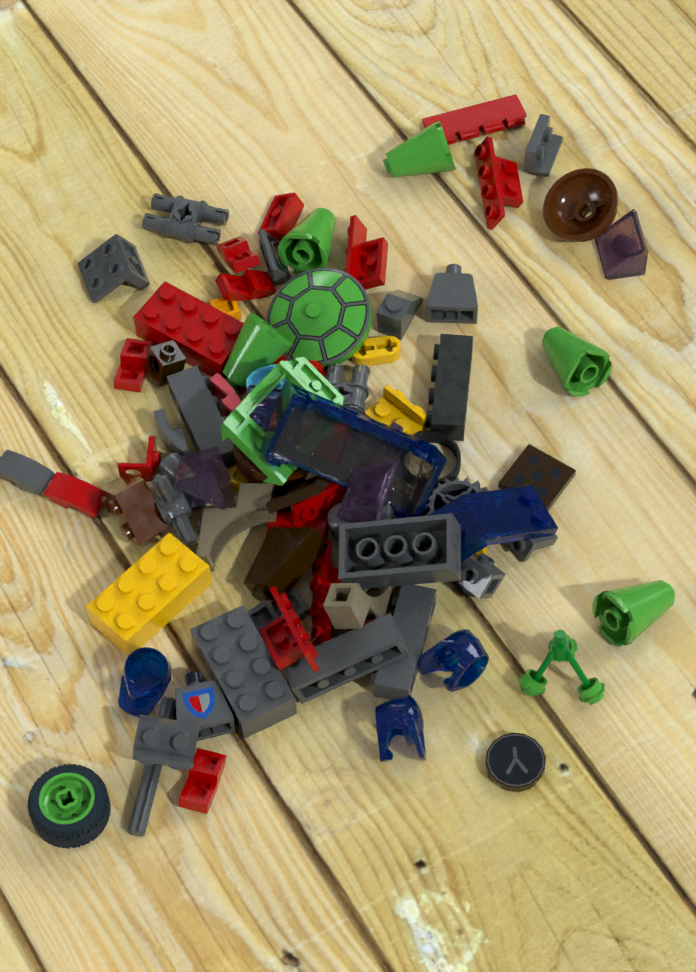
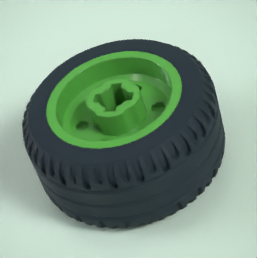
M76 764L55 766L35 781L29 793L28 813L35 831L44 841L59 848L70 849V847H80L81 845L89 844L90 841H94L105 829L110 817L111 804L106 786L93 770L85 766H77Z

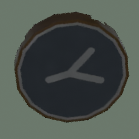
M509 733L501 735L492 742L487 750L485 767L489 778L500 785V788L506 791L521 792L531 789L542 778L545 772L546 757L543 748L534 738L526 734Z

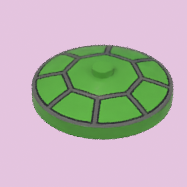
M316 268L296 275L278 290L268 309L267 324L277 329L293 342L291 349L284 354L287 361L298 357H305L307 360L320 362L323 369H327V366L333 363L334 367L335 363L341 364L348 360L361 348L370 332L373 313L366 291L353 276L337 269Z

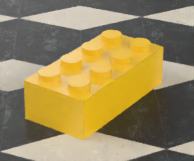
M168 533L86 606L90 624L130 658L212 584L210 566L171 533Z

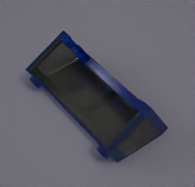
M284 381L260 448L266 457L265 460L272 465L281 467L282 463H290L371 498L386 499L390 507L394 509L392 514L398 518L421 515L447 462L446 457L435 445L287 381Z

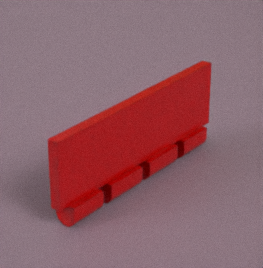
M514 94L422 119V123L427 128L433 123L440 121L447 144L451 145L457 142V135L460 142L480 137V129H482V133L485 136L504 131L503 123H505L507 129L525 125L524 118H526L527 114L519 98Z

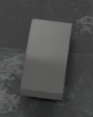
M165 410L153 411L158 433L170 453H179L191 465L182 428L170 430Z
M6 450L0 457V478L15 482L20 490L40 495L55 476L52 470L22 454Z
M296 587L289 590L286 595L293 605L292 608L301 620L310 614V609ZM269 599L264 600L247 611L258 632L262 627L283 616L276 601L270 602Z

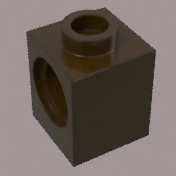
M171 340L149 348L145 369L157 387L168 384L166 376L184 370L186 358L175 341Z

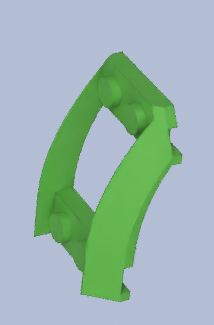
M305 357L294 358L290 361L281 360L220 425L222 441L228 437L267 476L263 482L282 486L314 448L342 421L340 409L343 407L344 396ZM284 378L323 416L287 454L249 417L251 412Z

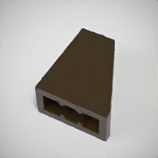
M314 527L270 528L243 584L252 592L251 594L255 599L259 601L275 600L269 588L275 586L279 594L287 593L321 556L329 544Z

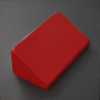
M295 192L275 195L259 230H265L280 242L283 236L296 226L304 208V203Z

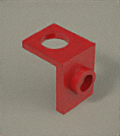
M149 436L146 464L118 463L120 477L127 474V470H137L141 474L135 476L144 479L145 482H152L154 480L155 468H158L161 463V453L157 451L155 436Z

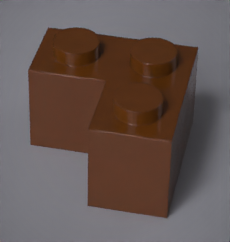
M127 473L100 488L103 495L100 498L103 507L108 513L111 512L115 516L120 517L123 523L120 529L127 541L131 540L141 545L169 529L144 479Z

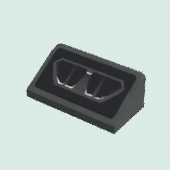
M259 230L260 249L274 286L285 284L292 277L288 266L286 267L282 263L278 255L279 242L265 230Z

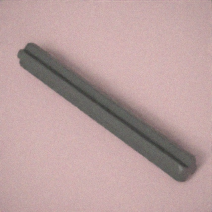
M164 697L161 700L157 717L174 720L176 715V699ZM161 764L144 765L128 826L130 835L138 837L145 835L162 769Z

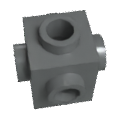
M485 554L467 555L461 559V580L456 582L461 585L460 589L470 596H476L478 599L492 598L506 574L494 565L495 561Z

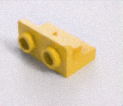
M388 384L383 387V396L365 411L364 419L400 448L411 436L426 431V414L424 410L418 405H413L400 390H394Z

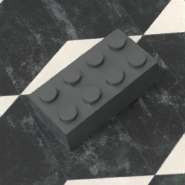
M452 513L339 524L338 579L342 583H359L362 589L460 581L461 525Z
M244 605L190 629L193 646L210 678L218 682L243 739L297 714L295 696L275 664Z

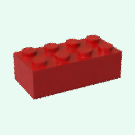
M166 281L163 282L133 317L137 337L145 341H152L153 345L174 340L185 356L187 364L192 367L197 366L201 372L211 377L219 373L223 378L226 377L223 369L244 324Z

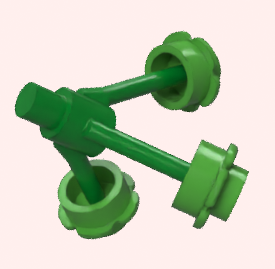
M564 630L554 632V638L550 640L548 645L549 652L537 671L529 669L519 679L521 690L529 696L544 694L547 680L543 673L551 661L569 662L582 682L577 688L580 694L579 700L584 703L595 704L604 697L605 684L600 683L596 677L587 679L574 658V653L577 651V643L574 639H570V636Z

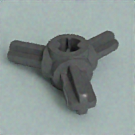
M157 474L156 478L152 480V485L158 494L155 502L166 524L173 525L180 542L184 545H190L197 540V536L188 518L192 510L182 489L172 486L167 475Z

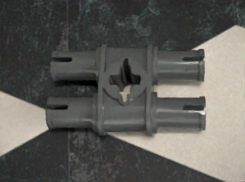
M158 193L153 195L151 209L171 214L166 218L145 213L142 221L143 229L163 233L166 238L175 237L187 240L188 243L199 241L215 246L218 245L217 241H220L221 230L201 226V223L207 221L225 226L229 219L228 209L209 206L203 200L199 202L185 199L181 195L176 198Z
M333 363L327 366L325 378L344 396L343 407L340 409V418L343 419L342 422H348V435L349 431H351L350 438L353 439L357 436L359 420L365 415L364 405L369 396L367 382L370 368L362 364L359 373L360 365L357 364L353 367L351 383L341 382L344 368L335 363L333 372ZM314 408L316 424L323 416Z

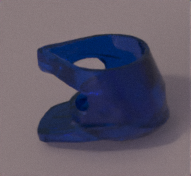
M461 629L450 634L423 653L418 659L417 668L422 675L435 671L453 672L451 677L444 680L443 684L448 691L454 692L468 687L480 677L488 664L489 656L480 640L469 629Z
M149 647L136 649L128 656L124 664L118 704L124 712L131 716L139 717L140 714L149 716L162 699L169 685L172 675L171 663L160 651Z
M407 695L405 697L393 698L376 706L375 716L380 762H387L393 759V753L389 750L392 738L397 735L405 738L407 746L414 744L420 761H426L423 731L424 719L421 708L411 695Z

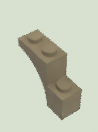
M241 483L239 494L234 497V508L203 509L202 519L198 521L199 541L198 544L194 545V553L210 566V571L215 570L221 552L235 536L255 525L276 521L277 511L269 514L266 508L267 502L277 493L274 484Z
M331 583L323 607L335 629H362L365 620H374L387 614L396 586L362 589L359 583Z

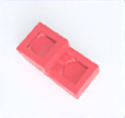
M216 373L210 378L212 395H216L218 400L221 401L223 416L228 417L241 401L231 385L219 373Z

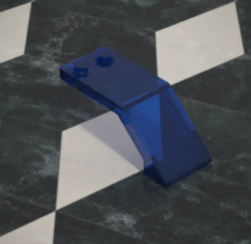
M533 485L464 494L430 514L452 513L461 525V562L488 545L552 536L558 529Z

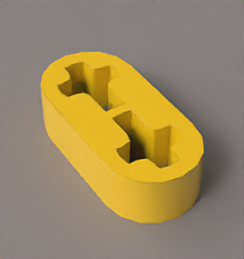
M394 336L367 338L361 348L351 357V361L355 365L359 364L360 367L362 364L372 366L395 362L401 356V343ZM385 347H390L392 351L387 352ZM364 350L366 355L361 356L359 351Z

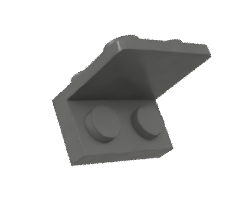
M118 234L112 236L78 262L88 294L94 303L99 302L125 281L129 285L133 284L142 290L150 285L135 245Z

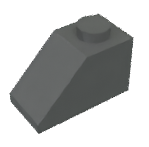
M399 289L387 293L377 311V332L402 340L423 302V298Z

